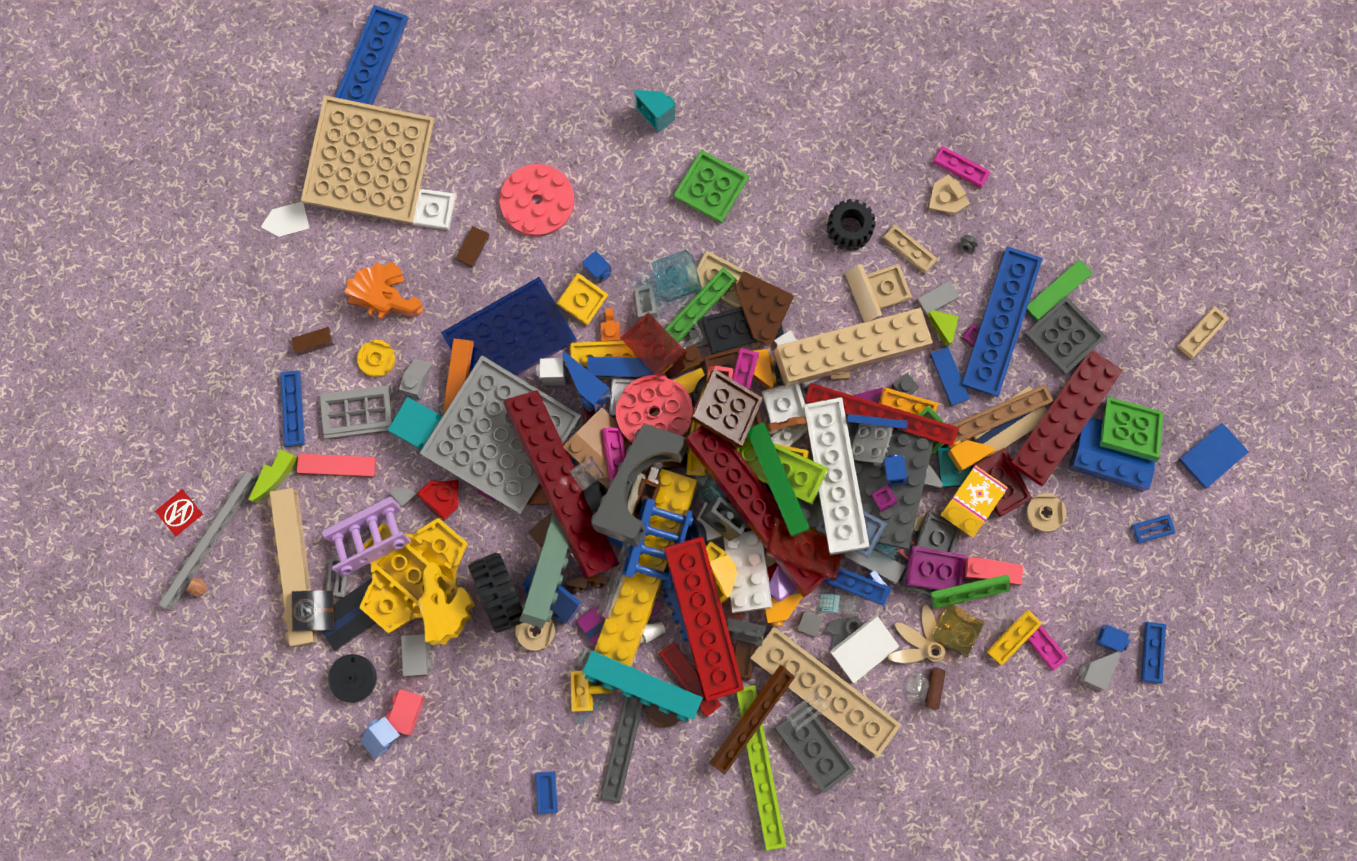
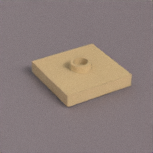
M899 264L866 275L880 310L912 299Z

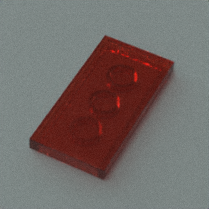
M776 517L772 519L766 556L829 580H837L841 553L830 555L827 537L809 530L791 537L784 520Z

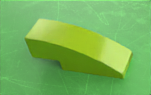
M280 449L272 467L264 464L248 500L258 504L267 498L271 491H275L284 482L294 468L298 457Z

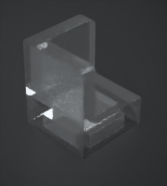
M592 456L569 471L581 490H585L590 484L604 476Z

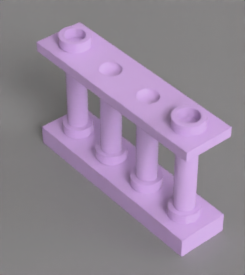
M390 496L322 531L324 538L336 546L340 563L332 566L336 573L342 577L350 575L353 571L411 543L410 538L402 531L399 532L394 515L401 511L399 503ZM387 518L392 536L382 541L377 523ZM369 527L374 545L364 550L360 532ZM352 536L357 554L347 559L343 540Z

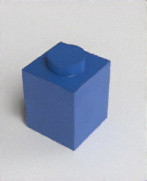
M596 250L582 261L583 268L597 283L601 280L605 281L610 277V272L612 271L610 264Z
M893 454L889 455L888 458H884L888 485L908 484L904 456Z
M1103 625L1095 644L1113 652L1122 653L1123 650L1125 651L1128 648L1130 642L1128 639L1129 633L1110 625Z

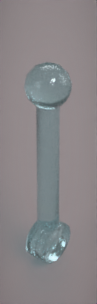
M603 694L602 699L593 706V711L604 701H608L610 695ZM587 711L583 716H579L577 722L583 724L585 718L593 711Z

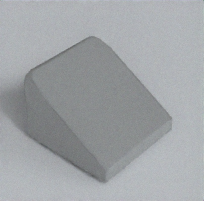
M804 611L797 631L816 637L823 617Z

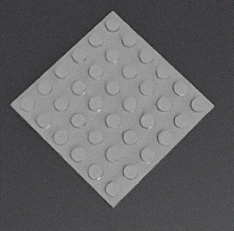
M481 356L420 454L521 514L540 481L503 402L508 398L538 389L486 357ZM538 390L564 444L581 415Z

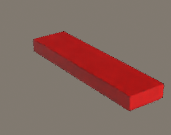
M674 642L658 653L686 691L703 697L699 709L705 717H708L722 706L718 699L705 701L698 673Z

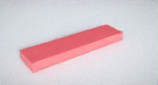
M298 454V474L375 477V457Z

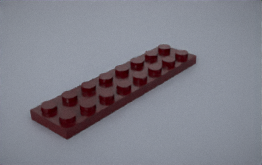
M1090 351L1015 455L1010 465L1043 487L1123 370L1096 351Z

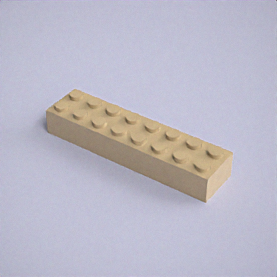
M918 308L778 345L774 350V355L786 388L928 349L933 342L922 310Z

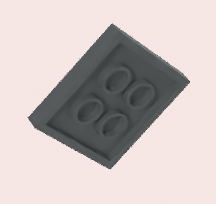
M1067 296L1025 333V336L1064 376L1107 337Z

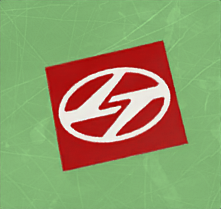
M183 489L155 510L175 537L203 515Z

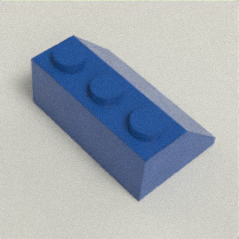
M536 564L522 584L526 588L524 590L526 594H528ZM561 585L560 587L556 586L557 600L555 605L551 604L550 609L555 612L554 617L561 623L566 621L569 624L584 605Z

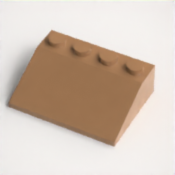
M601 408L573 435L563 448L577 464L608 492L610 482L601 430L603 427L619 428L617 421ZM623 435V441H624V447H625V453H626L628 447H629L630 445H632V443L629 442V441L624 437V435ZM648 468L645 469V470H644L643 472H641V473H642V474H645V473L647 472Z

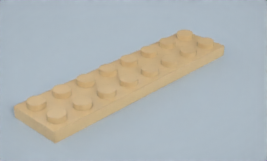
M775 627L764 639L762 646H759L750 658L770 675H773L779 665L785 667L795 676L788 687L792 692L876 757L880 756L901 727V724Z

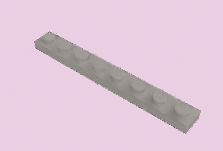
M248 471L240 476L237 487L228 494L227 502L223 507L219 508L215 520L205 529L206 534L202 540L195 544L194 552L186 558L180 573L176 574L172 579L171 587L162 594L161 602L159 603L161 607L168 610L173 609L258 480V477Z

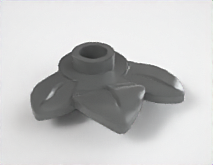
M851 617L846 621L836 619L828 624L826 630L834 634L833 648L855 632L849 629L850 624H855L856 630L862 626V622L858 618Z

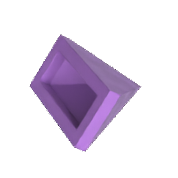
M777 566L769 585L771 597L781 602L797 590V588L781 567Z

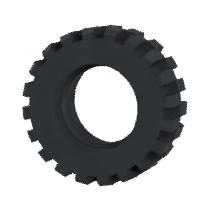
M493 553L471 562L468 568L494 632L500 633L524 623L520 621L523 611L522 605L500 553Z

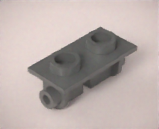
M732 618L727 619L726 624L731 639L762 646L766 626Z

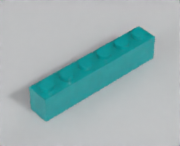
M591 651L582 674H585L584 679L594 683L596 680L604 682L603 687L612 691L615 688L623 690L622 695L631 699L633 695L641 698V703L650 707L652 703L658 705V710L667 714L670 711L677 713L676 718L688 722L689 719L694 720L703 698L594 651Z

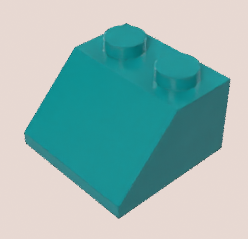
M634 91L636 109L658 133L675 120V101L670 95L666 96L662 91Z

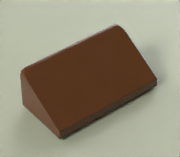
M329 327L292 338L294 353L297 356L334 345Z
M937 667L930 669L925 707L932 709L940 708L945 670Z

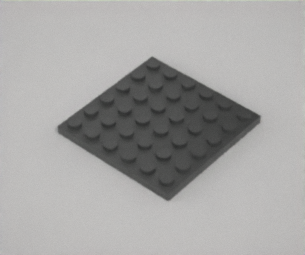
M847 422L852 448L859 423ZM893 429V437L890 439V447L887 448L888 453L885 454V458L893 454L904 456L908 484L889 486L898 501L897 504L880 512L871 497V493L888 485L885 463L881 467H876L871 462L854 460L863 511L887 523L877 543L909 550L935 440ZM811 451V458H810V460L814 461V460H813V454H812V451ZM819 491L813 504L799 499L802 511L809 527L812 529H816L823 518ZM880 526L876 528L875 533L878 532Z

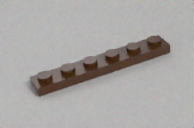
M779 665L709 764L724 775L727 773L794 680L795 676L790 671Z

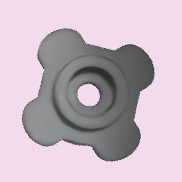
M971 235L961 237V242L957 246L965 252L974 253L975 247L978 246L977 239Z

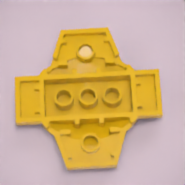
M439 518L420 528L414 534H405L410 538L411 543L370 563L373 580L371 585L369 584L359 608L389 634L414 620L415 614L420 612V607L414 608L413 603L417 602L424 595L423 570L429 563L433 562L441 569L442 577L438 578L437 581L439 587L447 593L449 604L457 594L459 589L457 586V570L468 543ZM382 523L378 530L383 541L392 535L390 528L385 523ZM372 536L363 545L364 550L374 545ZM438 596L435 598L436 604H438Z

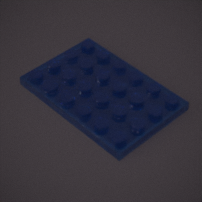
M540 277L441 332L451 351L454 338L474 341L469 375L480 357L484 356L517 376L540 363V359L548 358L577 341Z

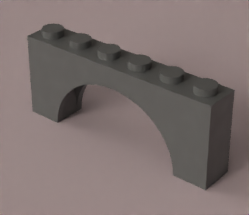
M643 423L641 429H638L635 434L633 444L628 447L624 461L619 464L617 475L610 481L607 494L601 498L598 511L592 516L591 524L596 532L635 547L639 546L646 528L644 523L635 518L628 510L630 488L637 476L654 464L666 461L681 463L689 447L685 442L686 437Z

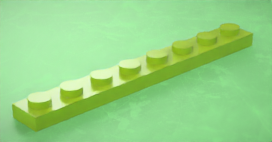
M755 685L743 687L744 690L736 692L741 718L757 697ZM762 723L746 747L766 851L786 847Z

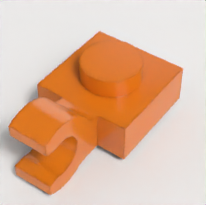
M613 308L605 309L606 322L601 323V341H621L620 322H614Z

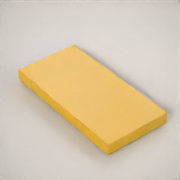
M645 341L570 343V356L588 370V357L646 358ZM597 377V378H598L599 380H605V379H612V378H616V377Z

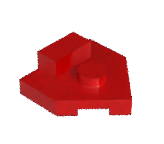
M430 480L417 493V496L437 517L440 516L445 521L459 506L458 480Z

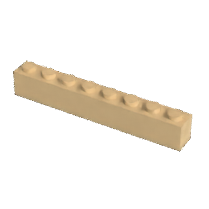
M288 488L271 491L268 505L273 513L270 520L272 528L275 529L273 543L277 547L278 552L275 556L276 564L280 567L278 581L282 585L283 590L280 598L285 606L283 620L287 624L288 632L285 634L286 641L291 647L318 643L317 631H292V591H311L298 490Z

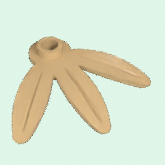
M924 605L922 608V626L926 639L916 630L903 623L896 622L894 624L898 633L908 643L919 649H906L894 652L888 656L890 661L909 664L928 658L932 662H939L945 657L943 645L937 643V640L932 638L937 625L929 605ZM937 650L939 654L934 656L931 652Z

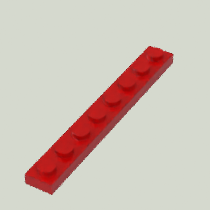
M810 383L805 399L807 402L815 403L842 398L846 414L904 420L908 422V429H895L954 446L959 427Z

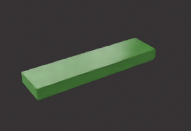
M1081 260L1077 261L1028 304L1026 311L1038 322L1063 298L1084 282L1092 274V271Z
M1007 574L931 592L933 609L1009 592L1010 578Z

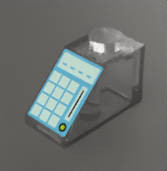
M820 593L817 613L857 618L859 617L861 597Z

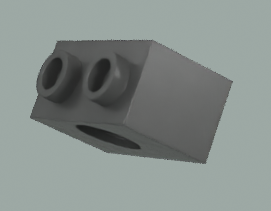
M720 496L709 502L700 516V519L728 541L740 536L747 525L740 513Z

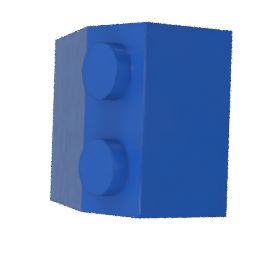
M564 351L562 356L581 398L582 406L589 412L593 410L597 413L611 397L609 387Z

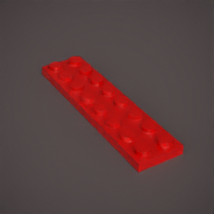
M700 536L664 547L705 701L708 702L744 690L704 538Z

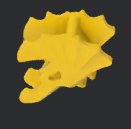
M433 562L429 563L423 570L424 595L417 602L413 603V607H420V612L415 614V618H423L425 641L430 642L432 646L436 644L446 645L449 639L458 638L459 634L464 630L465 623L472 619L469 611L475 604L471 595L462 587L458 589L456 596L449 604L447 593L439 587L437 581L438 578L442 577L441 569ZM437 596H438V600H437V601H438V604L435 603V598H436Z

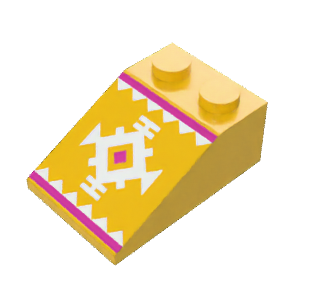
M975 465L941 511V516L973 538L1008 487Z

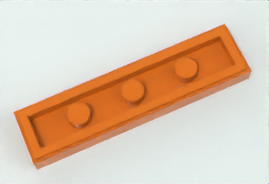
M453 339L443 414H445L469 376L474 341Z

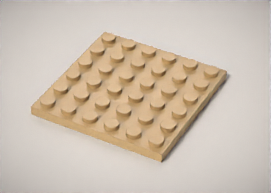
M324 95L301 202L413 224L435 118Z

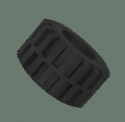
M847 199L846 203L843 200L839 203V206L836 204L833 211L831 210L827 222V233H829V239H833L832 243L835 246L838 243L840 249L847 247L846 251H851L853 247L854 250H858L859 246L864 247L866 242L868 243L871 239L876 221H874L875 215L874 213L871 214L872 209L870 207L866 208V203L860 204L857 199H855V202ZM845 218H854L860 223L862 229L857 232H848L841 226L840 221Z

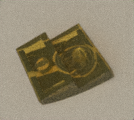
M948 605L932 634V638L947 648L969 658L985 622L966 614V610L954 605Z

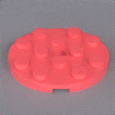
M543 164L527 165L513 172L503 184L500 193V207L505 220L513 229L524 235L539 237L554 233L567 223L574 208L573 189L568 179L559 170ZM541 196L542 202L534 204L532 198Z
M649 375L633 381L623 390V394L617 401L616 420L624 437L632 444L637 430L641 429L643 423L683 437L691 426L692 420L690 417L693 413L691 398L680 383L666 376ZM651 409H659L660 413L657 417L649 414Z

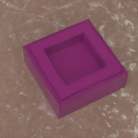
M973 323L961 338L974 347L980 328Z
M889 485L871 493V497L880 512L898 503Z

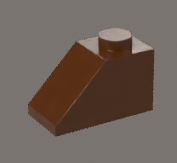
M694 344L682 349L664 361V372L667 378L672 380L703 366V359L697 345Z

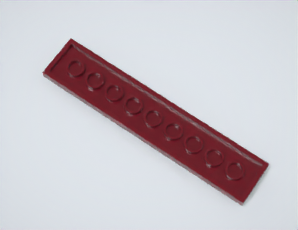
M536 390L506 399L503 404L584 578H590L620 565L607 536L596 532L591 524L593 512L586 501L584 487L567 451L563 448V442L539 391Z
M700 426L685 438L686 444L803 597L809 595L831 573L801 534L791 537L777 502L734 445L705 427Z

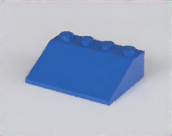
M1091 417L1076 439L1068 469L1141 492L1150 489L1155 470V461L1100 446L1103 421Z

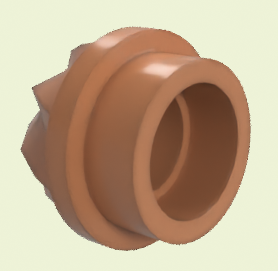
M193 577L186 591L190 593V596L199 597L206 593L207 586L201 578Z

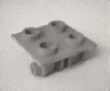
M859 423L852 445L853 459L874 463V466L881 467L885 463L884 458L885 454L888 453L887 448L890 447L889 442L893 437V427Z

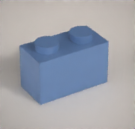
M385 716L379 721L376 718L369 723L360 741L375 760L388 751L399 737L398 732Z

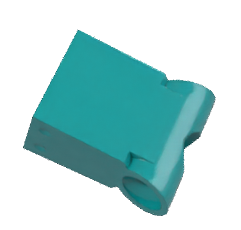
M407 397L388 431L393 436L422 450L443 416Z

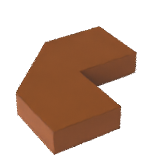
M792 417L784 422L769 423L766 427L769 434L772 435L782 430H794L807 424L806 417Z

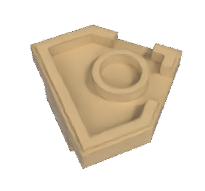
M949 174L933 184L928 210L955 215L970 205V202L965 197L966 192Z

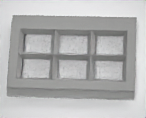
M389 385L320 394L324 439L388 431L393 422Z

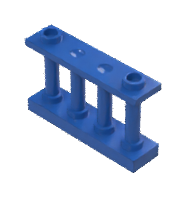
M643 498L638 520L644 523L646 532L638 547L630 545L622 575L633 578L634 574H644L664 580L662 586L671 588L674 584L669 565L667 571L662 572L640 565L638 559L640 555L647 554L667 560L665 551L645 546V543H643L645 535L648 536L649 534L675 542V544L683 542L687 529L691 527L693 522L692 511L684 510L683 515L656 508V505H654L655 500ZM655 515L681 523L678 534L651 527L649 524L650 517Z

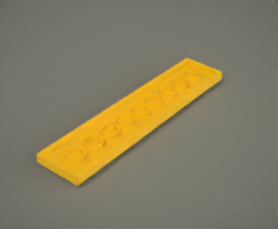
M661 468L657 479L659 480L660 490L654 505H656V508L683 515L684 510H689L699 481ZM655 515L651 516L649 521L651 527L678 534L681 524ZM649 534L648 536L645 535L643 542L645 546L664 551V547L675 544L673 541ZM647 554L640 555L638 559L640 565L666 572L668 567L667 560ZM640 573L634 574L633 578L622 575L594 652L627 666H632L663 580Z

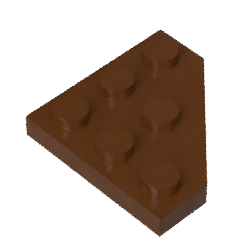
M743 271L735 287V292L740 300L742 311L751 330L750 333L754 340L771 347L795 295Z

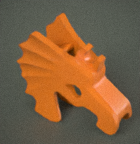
M390 261L385 266L376 262L373 267H365L359 271L356 270L355 277L347 280V288L344 293L350 296L348 303L368 308L369 316H373V313L377 312L379 313L378 319L382 320L385 315L391 312L415 317L423 312L421 300L416 297L406 300L399 295L397 289L390 287L404 282L401 269Z

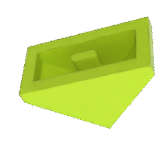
M931 310L926 317L944 345L949 347L954 339L959 316Z

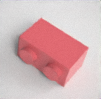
M400 689L399 692L394 694L392 700L394 706L392 711L387 713L386 719L397 732L412 735L425 697L404 689Z

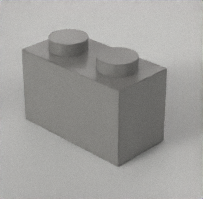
M425 634L401 636L403 676L430 675V670H433L432 658L429 659V651L432 650V645L430 642L425 641Z

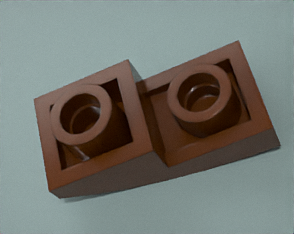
M583 576L567 581L566 585L571 587L570 591L582 593V590H587L588 583H591V587L600 589L603 588V585L608 586L609 578L606 576H592L585 579Z

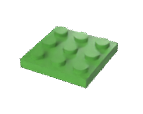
M701 150L676 190L674 198L722 224L749 180V175Z
M1107 397L1104 404L1100 446L1157 462L1160 458L1164 412Z

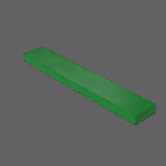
M762 422L751 427L748 436L791 537L810 530L765 423Z

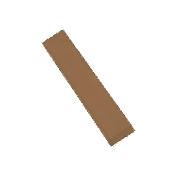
M1042 385L952 424L959 427L955 442L959 440L963 442L1051 404L1054 401L1046 385Z

